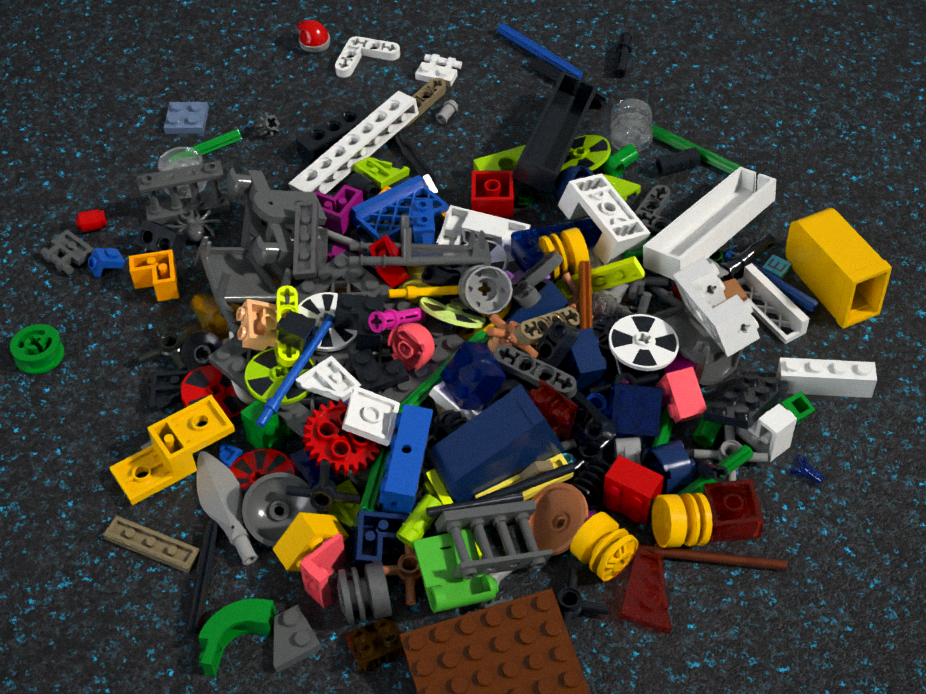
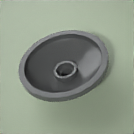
M276 472L262 476L250 486L245 494L242 504L244 524L248 532L262 544L274 547L299 512L317 514V510L310 503V498L286 495L287 485L310 488L304 480L293 474ZM282 507L284 509L283 515H276L274 512L275 508Z

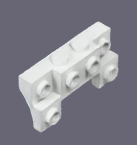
M450 205L436 244L460 245L462 242L469 243L471 230L475 231V239L480 238V230H483L485 240L494 241L503 247L508 257V262L520 261L523 256V248L530 235V225Z

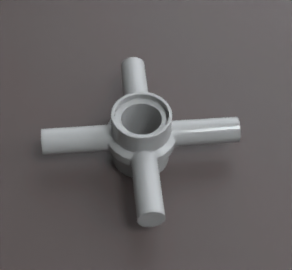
M725 425V442L722 443L719 450L694 449L693 457L718 460V463L734 453L742 447L739 442L735 441L734 427ZM753 452V457L746 461L767 463L768 453ZM737 469L726 477L727 488H736Z

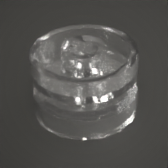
M191 147L172 148L160 156L158 161L159 172L203 164L202 155ZM207 181L197 182L199 193L205 188ZM189 184L176 186L179 198L192 197ZM168 188L164 189V191L168 195H170Z

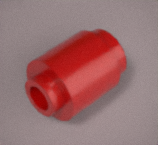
M94 209L78 212L79 217H75L77 230L82 229V233L103 229L102 227L107 226L104 210Z

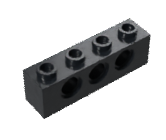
M357 104L296 138L298 154L311 165L371 113L361 104Z

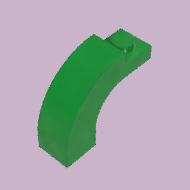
M245 599L236 601L217 611L206 622L198 637L202 647L199 664L202 665L205 676L216 677L223 651L233 639L245 634L271 635L274 616L277 614L273 600Z

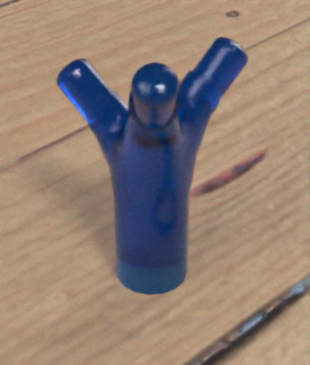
M796 456L801 467L790 469V474H804L820 485L826 477L810 466L805 457Z

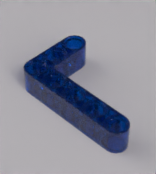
M592 219L516 231L511 234V256L525 274L545 256V253L538 245L540 237L545 235L549 237L550 234L555 233L560 239L562 231L576 227L582 233L587 248L596 246L602 231Z

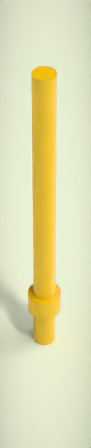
M458 285L422 288L406 286L405 289H388L389 299L406 298L407 300H412L424 296L458 295ZM483 285L478 288L480 292L487 290V287Z

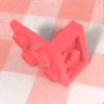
M340 533L326 539L322 546L313 553H308L299 563L305 591L324 609L332 604L330 593L332 589L328 578L346 563L343 536Z

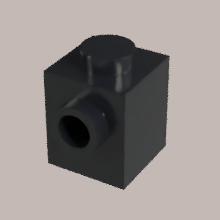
M290 310L285 318L282 317L277 324L276 329L279 330L278 341L303 352L314 336L316 322L308 319L303 314Z

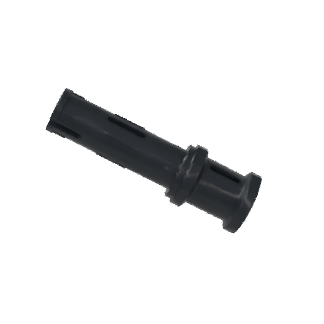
M767 233L741 253H734L727 262L720 263L719 265L729 272L723 278L730 280L734 278L737 272L744 271L745 266L775 245V238L770 233Z

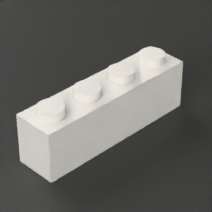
M780 357L776 378L789 382L787 394H797L802 391L806 395L872 398L877 383L875 362Z

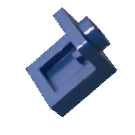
M94 248L91 257L88 259V267L95 277L101 276L103 268L123 269L125 264L118 249Z

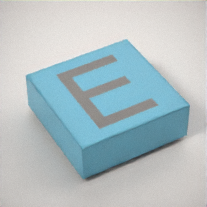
M773 254L762 268L782 280L791 269L792 263Z

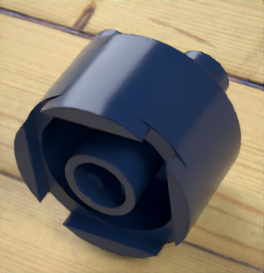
M681 440L651 447L644 450L642 454V465L646 464L648 469L664 476L661 495L683 490L692 483L693 473L697 471L696 463L692 458H689Z

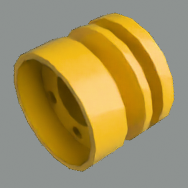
M576 227L562 231L560 239L555 233L550 234L549 237L545 235L539 238L540 260L553 250H557L563 258L562 263L549 274L550 281L558 280L559 277L568 273V270L572 275L578 274L579 262H590L586 242L582 233Z
M685 493L681 496L678 494L657 495L654 499L651 513L652 529L655 540L661 548L681 547L683 544L685 546H703L709 542L712 533V513L710 504L703 493Z
M599 512L588 519L578 530L571 542L570 552L583 564H589L590 570L597 573L600 579L609 581L629 564L636 553L639 541L633 535H629L626 529H619V524L607 513Z

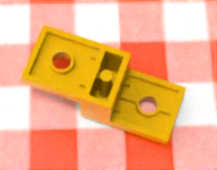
M209 395L147 427L152 445L109 468L130 503L134 505L196 472L197 468L193 453L235 432V428L213 396ZM201 421L208 422L205 426H196ZM141 472H148L147 476L143 478L137 477Z

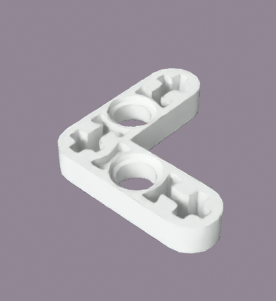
M358 36L352 37L346 43L335 63L336 75L343 78L349 77L361 56L396 60L400 57V47L397 43Z

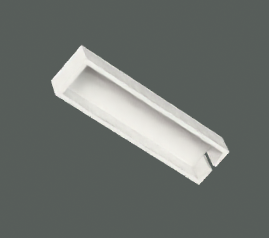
M739 167L643 245V268L674 280L672 275L702 257H705V259L709 258L775 201L776 179L759 174L757 191L755 192L756 172Z

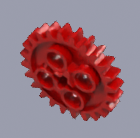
M339 399L338 405H335L330 400L328 408L320 404L319 411H312V417H308L307 425H304L303 433L305 434L303 435V442L306 443L304 450L311 451L309 459L317 458V467L320 466V461L328 460L330 461V468H334V475H337L339 470H343L344 476H347L350 469L356 475L358 467L365 471L367 463L373 465L374 457H378L382 444L342 429L343 422L341 420H344L348 403L344 405L342 399ZM326 431L329 432L331 435L325 436L321 432ZM355 439H363L365 443H359ZM336 450H341V451H343L345 454H344V455H339V454H337L335 451H336Z

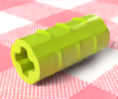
M425 494L421 501L417 503L412 513H409L410 515L407 520L402 523L401 528L396 533L397 538L405 545L413 548L412 541L422 539L425 532L430 529L433 521L437 519V516L428 518L426 508L439 506L442 503L435 497Z

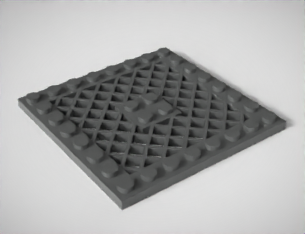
M342 252L317 271V278H308L295 288L298 293V305L306 298L318 293L330 291L335 293V289H347V293L344 294L385 298L383 312L387 309L401 311L417 307L406 298L389 299L388 289L392 288L366 269L361 268L360 265H349V257ZM289 295L285 296V305L289 304ZM427 313L425 320L413 323L421 324L431 333L435 344L433 357L422 368L407 370L409 381L390 387L383 393L382 390L378 391V395L401 404L466 343L465 340ZM385 329L381 332L378 354H373L378 365L382 364V362L394 360L391 355L392 353L382 354V349H392V345L388 347V341H382V336H389L392 330ZM233 337L208 356L209 363L257 400L247 389L245 370L252 359V355H257L262 351L242 347V340H238V337ZM355 339L350 345L337 351L323 352L315 350L310 359L316 366L332 356L355 377L348 355L363 350H355ZM311 392V397H304L295 403L281 405L277 414L283 423L303 438L302 428L304 425H307V418L312 417L315 405L323 404L327 405L328 408L330 400L334 404H338L339 401L325 396L316 397V393ZM322 432L325 436L331 435L329 432ZM357 438L355 440L360 443L363 439ZM336 450V451H335V452H336L337 454H339V455H344V454H345V453H344L343 451H341V450Z

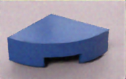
M225 441L220 445V461L228 468L239 457L244 455L243 450Z

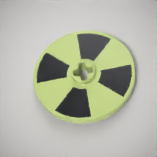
M426 296L422 297L419 303L421 309L429 315L453 325L481 328L486 322V318L481 313L472 311L464 304L454 300Z

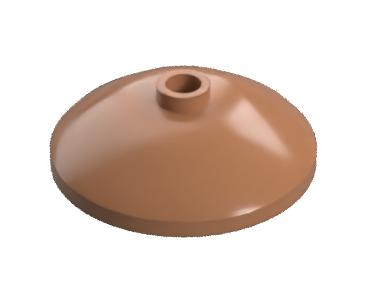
M554 483L544 487L532 497L531 500H534L537 509L528 520L539 551L552 549V556L570 549L574 536L588 520V505L581 491L567 483Z

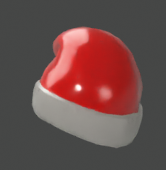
M303 20L297 25V31L300 34L299 44L303 50L307 52H322L329 48L330 35L320 22Z

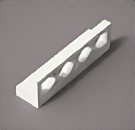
M752 263L745 266L743 277L738 279L737 282L740 286L745 284L751 290V292H744L748 296L747 301L752 306L753 313L784 344L804 335L810 318ZM752 299L762 300L765 306L755 305ZM766 313L776 314L779 320L770 319ZM781 327L791 328L794 332L786 335L781 330Z

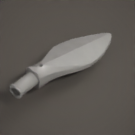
M202 451L198 455L196 477L200 505L208 516L217 521L218 525L226 533L230 543L236 547L244 565L252 564L258 559V556L249 541L251 538L242 517L243 496L240 483L226 465L209 453Z

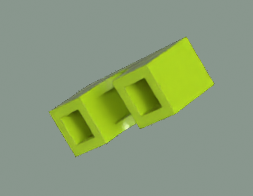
M526 145L474 159V171L513 170L514 172Z

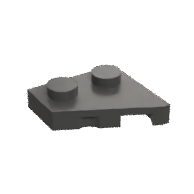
M298 605L274 616L273 666L276 673L322 649L319 640Z

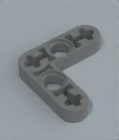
M665 185L654 186L634 212L648 230H658L655 228L656 226L667 227L673 222L659 216L670 200V189ZM652 205L655 206L656 209L650 210L646 207Z
M553 250L545 255L512 284L513 292L511 298L514 302L525 309H529L541 299V295L535 289V286L562 263L563 258L557 250Z

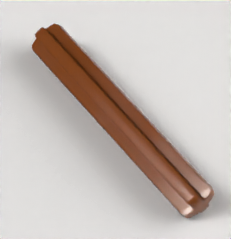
M580 261L578 265L579 330L592 328L591 263L589 261Z

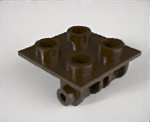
M392 617L378 620L372 625L355 629L351 633L343 635L356 661L355 665L358 672L364 671L365 673L376 668L374 659H376L379 667L382 666L381 656L384 657L386 664L389 663V658L391 661L404 657V650L399 637L401 632Z

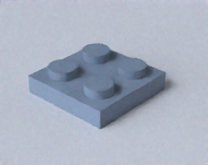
M170 102L164 124L165 134H204L209 111L208 102Z

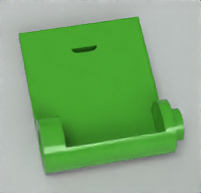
M471 529L462 530L461 533L470 560H480ZM451 533L412 541L428 601L434 613L495 599L496 594L499 592L497 580L492 578L490 574L477 575L468 580H464L463 577L452 578L451 574L460 563Z

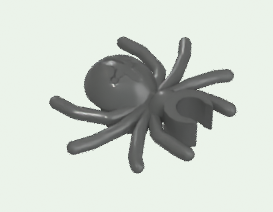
M195 208L196 218L194 212L189 209L190 215L187 217L181 212L182 222L178 215H175V220L179 225H166L172 229H179L177 231L188 235L187 239L191 243H199L205 235L204 228L209 230L211 235L215 237L214 230L207 224L221 223V220H204L210 215L211 210L209 209L200 218L199 210Z

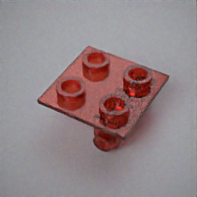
M540 379L537 390L532 389L528 395L549 426L568 440L578 405L557 391L553 386Z

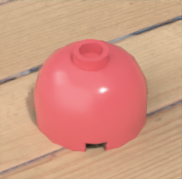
M410 322L393 329L388 336V347L392 345L394 351L391 354L393 359L401 358L408 371L414 368L416 370L422 368L433 357L435 350L434 339L431 333L421 324Z

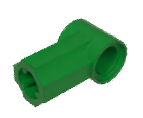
M632 144L625 145L614 154H610L608 159L598 168L607 175L619 178L625 167L638 159L639 153Z
M709 401L706 407L708 408L713 402ZM702 416V420L693 434V439L701 447H712L721 429H725V425L704 421Z

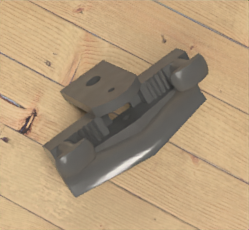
M231 168L226 179L228 192L234 197H237L238 194L245 195L246 197L241 247L247 245L250 236H255L252 251L253 257L260 266L265 268L280 288L285 269H291L293 262L294 246L285 224H295L296 202L317 200L319 204L318 225H325L327 218L315 192L270 190L262 171L248 170L247 174H236L234 168Z

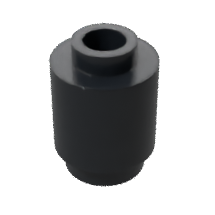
M360 172L351 174L347 179L348 186L363 191L364 200H368L376 195L378 187L375 185V182Z

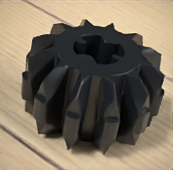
M453 409L437 414L433 418L434 422L431 424V428L434 430L431 435L436 438L435 444L464 425L467 417L462 418L461 412H456Z

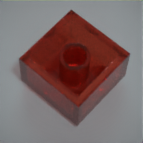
M753 479L703 484L702 493L706 496L712 513L711 542L761 537L764 518Z

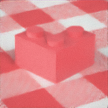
M693 367L666 373L655 385L656 399L661 401L662 407L668 404V414L674 419L675 424L700 418L703 416V411L707 409Z

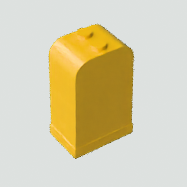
M828 208L791 222L785 249L787 261L792 263L791 268L836 319L840 327L844 329L879 315L892 270L890 264L883 260L833 208Z

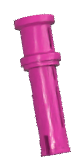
M421 307L395 311L394 309H387L384 312L375 311L370 314L368 323L371 330L378 333L383 332L385 329L393 330L399 325L409 322H421L425 320L426 312Z

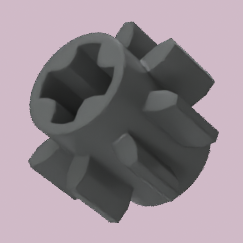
M265 112L255 119L257 122L255 129L260 136L266 135L267 138H270L279 132L277 128L280 122H278L275 115L268 116V113Z

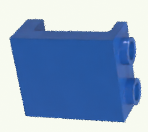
M412 200L414 244H436L433 200Z

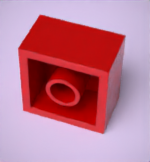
M513 170L472 171V210L502 218H514Z
M619 455L605 475L603 505L612 511H618L628 516L634 522L647 525L651 519L654 499L662 493L664 476Z

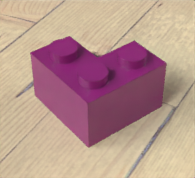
M345 184L334 197L315 191L327 218L325 225L318 226L328 228V230L343 235L352 225L351 208L364 202L363 191Z

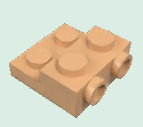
M246 299L236 313L237 321H241L237 337L238 340H242V347L264 351L268 346L277 347L276 304ZM287 312V313H283V314L281 315V317H284V318H285V317L287 316L288 312Z

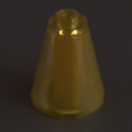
M204 292L195 295L191 301V308L203 330L216 335L221 341L229 338L227 322L225 318L221 317L220 309L214 296ZM227 303L228 306L233 308V315L236 319L237 310L241 306L237 303Z

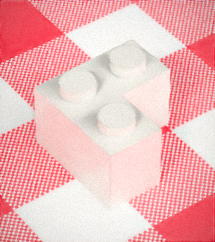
M777 404L761 416L748 430L736 427L735 433L757 452L768 453V461L771 462L790 447L797 418L791 411Z

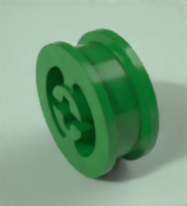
M35 324L25 327L17 332L10 342V351L16 366L27 374H42L54 369L60 364L65 354L58 331L46 324Z

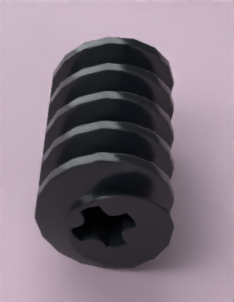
M592 459L570 484L584 495L588 510L589 506L595 503V499H599L600 493L604 492L605 475L610 469V466L600 459Z

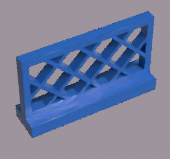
M417 175L352 207V224L356 228L362 227L376 241L385 235L393 239L401 234V225H395V221L401 222V215H397L398 212L409 213V227L413 229L411 205H403L411 203L412 200L432 199L433 205L439 206L438 208H433L434 217L448 211L449 205L425 186L424 179ZM423 195H426V196H427V198H419V197H421V196H423ZM394 211L393 215H387V213ZM373 220H377L376 223H369ZM381 220L392 221L391 225L380 224ZM378 230H385L389 232L381 236L378 233Z

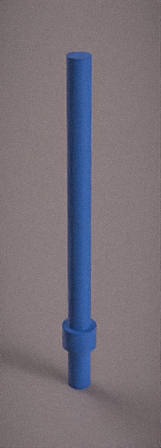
M330 314L326 316L273 397L267 400L263 406V412L256 421L257 426L264 428L271 416L277 413L281 407L280 402L335 321L334 316Z

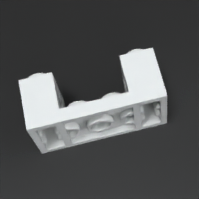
M602 173L569 181L558 206L569 220L589 215L602 231V234L593 251L604 265L625 259V252L640 249L645 244L650 235L649 230Z
M702 257L672 276L684 305L725 355L729 357L760 338L757 331L759 324L751 315L754 311L747 300L743 301L737 294L726 300L723 292L726 288L717 276L720 274L717 266L713 262L710 264L705 257Z

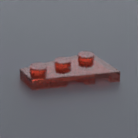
M637 548L619 618L670 634L672 628L668 617L669 606L665 595L664 586L666 583L661 555Z

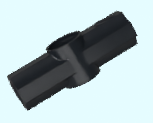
M428 265L425 267L421 278L422 282L432 287L457 286L461 273L455 269L445 271L433 265ZM458 294V295H444V297L449 298V299H454V298H458V297H459V294Z

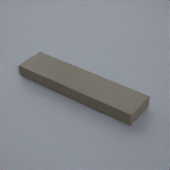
M117 515L103 533L105 540L186 573H190L200 555L201 549Z

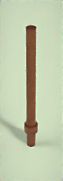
M654 543V546L638 544L635 553L653 556V559L661 560L667 557L787 571L788 561L678 548H661L656 543Z

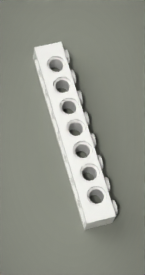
M397 91L289 182L290 190L328 193L353 171L354 163L371 156L419 114L416 99Z

